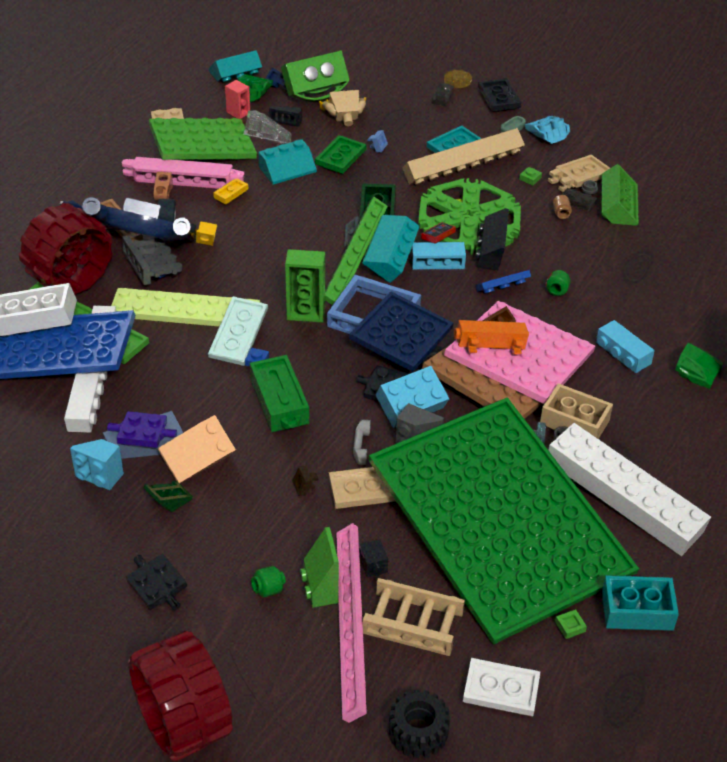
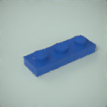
M530 270L476 284L477 292L481 290L484 293L495 291L494 287L499 286L500 289L509 287L510 282L514 281L515 284L526 282L525 278L531 277Z

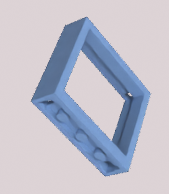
M354 275L328 311L327 327L350 334L363 320L362 318L342 312L356 291L380 299H384L390 292H393L419 306L421 304V295Z

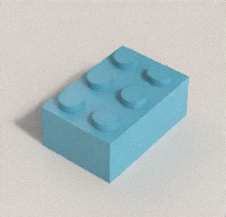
M432 366L382 384L376 393V397L393 428L397 425V417L408 403L433 413L443 409L449 400Z

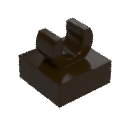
M299 466L292 481L298 495L306 496L309 489L315 488L313 481H318L319 479L316 473H309L306 466Z

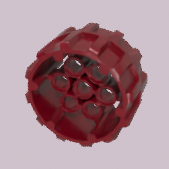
M62 203L60 206L55 207L49 206L36 218L33 217L25 234L20 239L22 243L19 259L26 265L24 268L25 272L44 287L69 283L74 295L92 288V285L99 278H102L109 261L112 259L111 244L113 240L111 235L106 232L105 225L91 215L86 214L81 208H76L70 203Z
M182 631L137 650L130 655L128 669L137 703L155 742L163 754L170 760L178 761L230 735L233 730V717L226 690L208 651L192 632Z

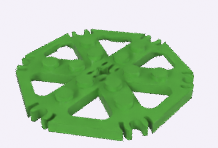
M469 178L466 179V183H464V179L430 187V189H427V194H422L418 225L420 226L419 229L423 228V232L441 222L456 226V228L460 227L459 239L455 240L446 237L439 242H464L465 250H470L472 255L474 250L477 252V249H480L477 246V230L480 223L484 222L486 216L505 208L509 209V213L514 214L513 224H507L505 246L511 245L514 242V238H518L520 234L521 205L519 202L515 203L516 198L513 195L482 180L478 184V179L475 180V183H470ZM461 187L463 190L462 202L443 194L442 191ZM483 189L501 197L494 201L479 204L480 191ZM427 205L433 206L445 212V214L429 217L426 215Z

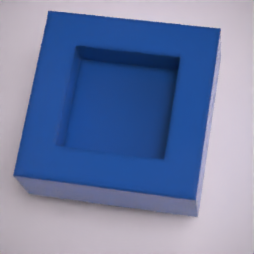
M251 348L245 359V365L250 366L251 362L268 359L269 351Z

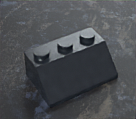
M505 208L485 217L483 223H480L478 233L481 236L478 237L477 246L480 249H477L475 258L478 260V267L499 270L506 244L509 209Z

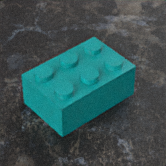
M605 576L602 598L606 628L674 630L679 613L673 578Z

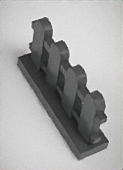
M122 236V251L143 285L151 284V276L160 277V275L177 274V272L182 271V264L177 262L176 255L171 254V248L165 246V241L151 238V240H134L133 242L130 236Z

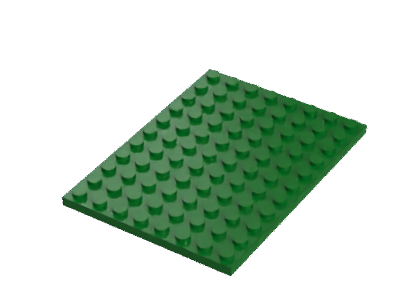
M508 397L369 455V462L461 598L465 600V604L493 645L602 591L605 576H633L639 571V567Z

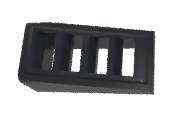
M270 107V122L299 127L303 119L302 108Z

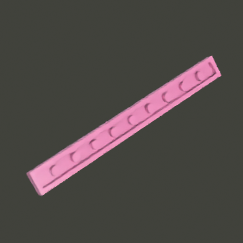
M353 523L337 532L342 719L348 723L367 714L358 527Z

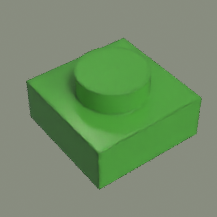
M528 167L520 174L519 180L534 185L542 178V172Z
M576 610L556 616L555 623L566 639L586 632L587 626Z

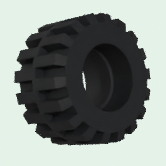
M414 690V693L407 691L404 693V697L398 696L396 698V703H392L389 713L388 732L389 736H391L392 744H396V749L399 752L404 750V755L406 756L413 754L414 758H419V755H424V758L430 757L431 752L435 755L439 752V748L442 749L445 746L449 733L450 711L448 707H445L444 700H438V695L435 693L430 695L427 690H424V693L419 692V690ZM414 719H422L427 721L430 726L415 728L407 722Z

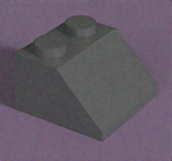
M408 403L397 417L396 444L444 424V417Z

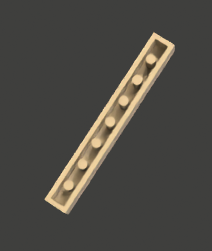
M518 128L408 161L402 169L409 185H420L428 179L433 181L441 175H444V177L449 176L453 171L461 172L469 166L474 168L482 162L487 164L495 158L503 159L508 154H518L525 144Z

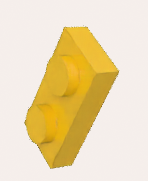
M233 179L213 192V196L216 200L227 204L247 191L248 184L240 179Z

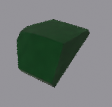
M172 481L170 484L144 485V489L160 505L171 512L177 510L193 498L177 481Z

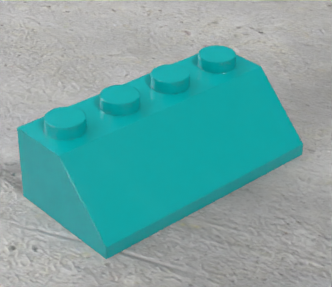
M382 215L362 263L391 283L403 272L420 226L407 216Z

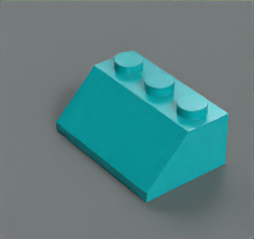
M257 50L216 60L210 66L209 72L217 82L223 81L225 83L231 81V78L236 77L238 79L245 74L255 75L259 73L258 71L262 68Z
M302 139L258 152L259 168L273 185L317 172L310 148Z

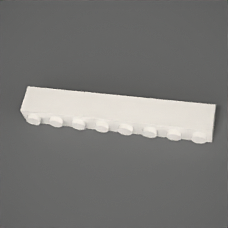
M93 306L92 313L116 312V306ZM107 371L76 373L64 418L68 432L92 431L93 425L97 422L96 410L100 409V395H103L104 392L103 381L107 379Z

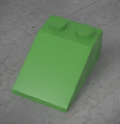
M326 527L304 558V568L300 569L302 582L306 581L307 586L304 587L306 599L311 600L312 608L337 604L339 599V561L330 527Z

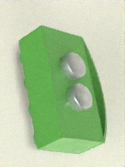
M342 50L281 66L288 96L303 101L327 99L330 94L317 98L305 97L304 94L320 93L331 87H335L333 92L342 90L350 81Z

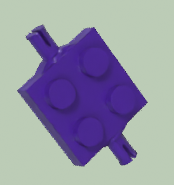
M127 411L122 423L109 422L107 426L108 431L119 432L117 444L158 448L160 441L164 437H177V429H165L167 415Z

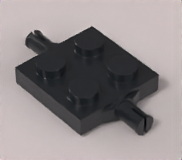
M377 365L370 377L358 375L356 382L367 385L364 391V398L378 401L376 393L380 385L406 376L409 373Z
M164 554L150 562H146L141 555H137L138 558L135 557L134 562L139 568L126 576L129 585L149 610L166 602L171 606L172 610H177L176 607L179 609L181 604L176 600L175 596L178 592L188 587L185 579Z

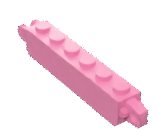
M145 157L121 161L122 167H125L123 175L134 177L136 182L155 183L157 172H172L173 185L220 189L233 179L244 181V171L233 169L231 164L162 160ZM161 177L160 179L161 181H166L168 178Z

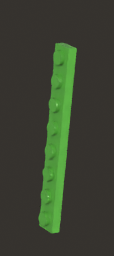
M375 197L370 200L325 290V301L331 305L336 302L352 280L375 233L379 220L388 207Z

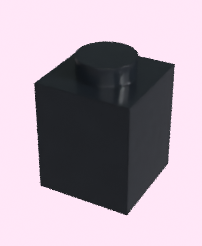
M381 540L359 544V559L367 578L388 573V557Z

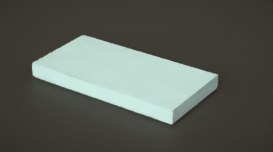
M232 297L209 350L208 357L244 366L245 359L253 346L267 312L268 304Z

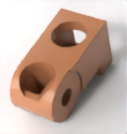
M157 172L154 185V200L169 199V194L173 188L172 172ZM167 177L168 179L166 181H161L160 178Z

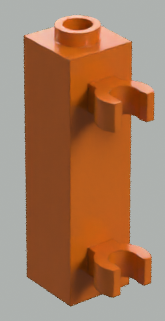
M459 320L457 328L454 329V339H457L458 346L468 347L469 353H477V348L512 349L513 354H522L521 349L526 348L529 337L526 324L520 322Z

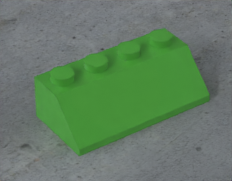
M616 164L602 173L601 214L612 224L636 226L639 224L638 184L619 164Z

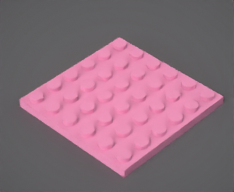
M497 301L477 321H482L507 306L517 320L516 322L525 323L529 332L526 348L521 349L522 354H513L512 349L477 348V353H469L468 347L458 346L457 339L445 349L444 356L545 404L557 384L564 385L594 352L595 345L577 338L569 332L562 331L554 325L547 324L537 317H532L522 310Z

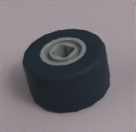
M159 199L157 205L161 206L158 219L174 222L176 220V201L174 199Z

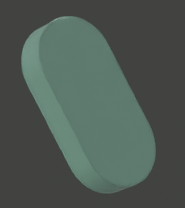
M514 116L501 125L500 132L503 133L516 128L520 131L525 127L526 120L523 117Z

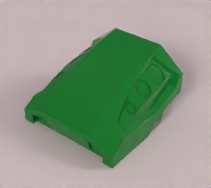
M248 74L238 78L239 82L249 86L251 102L261 98L273 85V80Z
M687 343L681 353L675 371H678L682 378L689 379L692 383L710 389L716 375L723 366V362L691 343Z

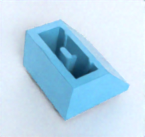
M100 439L74 445L70 448L75 476L80 480H86L98 487L111 490L124 474L120 447L116 444Z

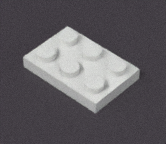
M471 658L463 702L533 716L540 671Z

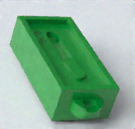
M287 355L251 362L250 379L271 432L309 424V405Z

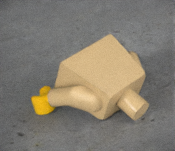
M359 90L330 92L329 102L328 99L324 102L319 101L320 109L327 110L335 117L336 121H344L345 126L353 125V120L358 119V114H361L365 108L366 97L359 98Z

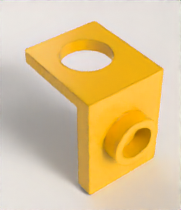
M200 222L199 229L196 231V243L213 246L217 224Z

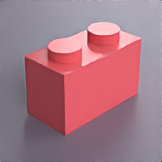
M237 80L226 85L227 113L238 119L250 114L249 86Z

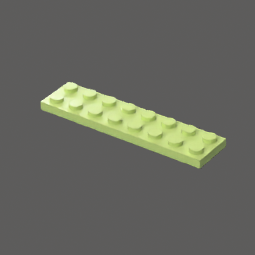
M118 288L111 306H116V311L134 310L135 319L220 326L232 297ZM246 299L260 303V300Z

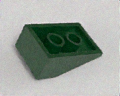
M362 184L360 218H362L373 197L388 206L384 215H395L396 184Z

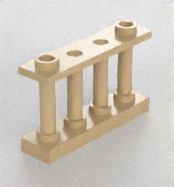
M378 578L376 595L381 597L374 615L368 613L364 615L363 634L450 656L454 636L449 635V630L454 615L463 616L465 600ZM389 598L402 601L396 620L383 617ZM411 604L424 607L418 626L405 623ZM432 610L445 612L440 632L426 629Z

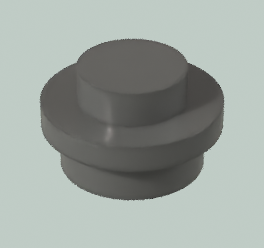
M587 180L581 189L585 194L592 195L597 193L598 186L595 181Z

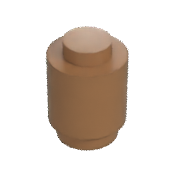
M558 195L553 199L556 216L560 219L568 218L572 212L569 198L566 195Z

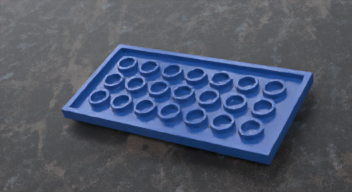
M134 310L73 315L71 325L0 336V379L119 370L135 320Z

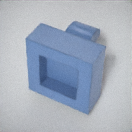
M383 130L377 131L375 135H371L367 139L373 142L370 148L375 149L376 153L382 152L388 144Z

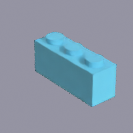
M464 242L413 243L411 252L412 269H465L466 252Z
M615 320L598 329L596 343L633 372L637 373L652 364L655 350Z

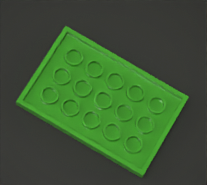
M149 119V126L162 160L256 159L257 152L241 119Z

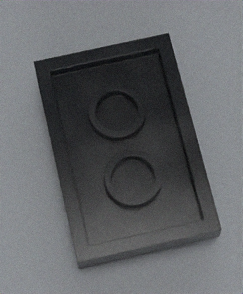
M507 78L478 82V88L491 111L498 112L500 110L521 108V101Z

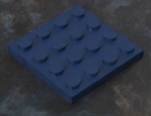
M390 292L350 333L349 339L413 372L452 330L454 323Z

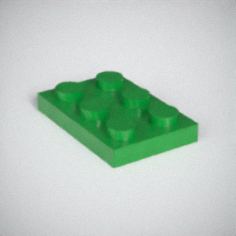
M339 135L315 158V164L343 174L366 151L367 144Z

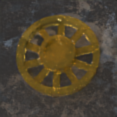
M453 69V71L446 72L444 82L451 87L463 88L471 84L472 76L469 72H465L462 69Z

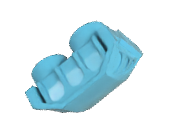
M548 116L525 124V128L552 144L564 140L570 132V127L564 123V119L555 116Z

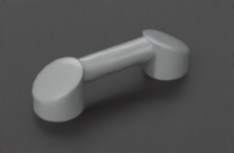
M361 420L355 431L353 455L358 465H366L367 449H361L363 436L370 435L371 420Z

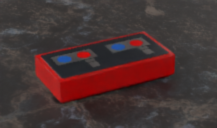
M441 222L423 232L421 239L436 244L455 233L456 226Z

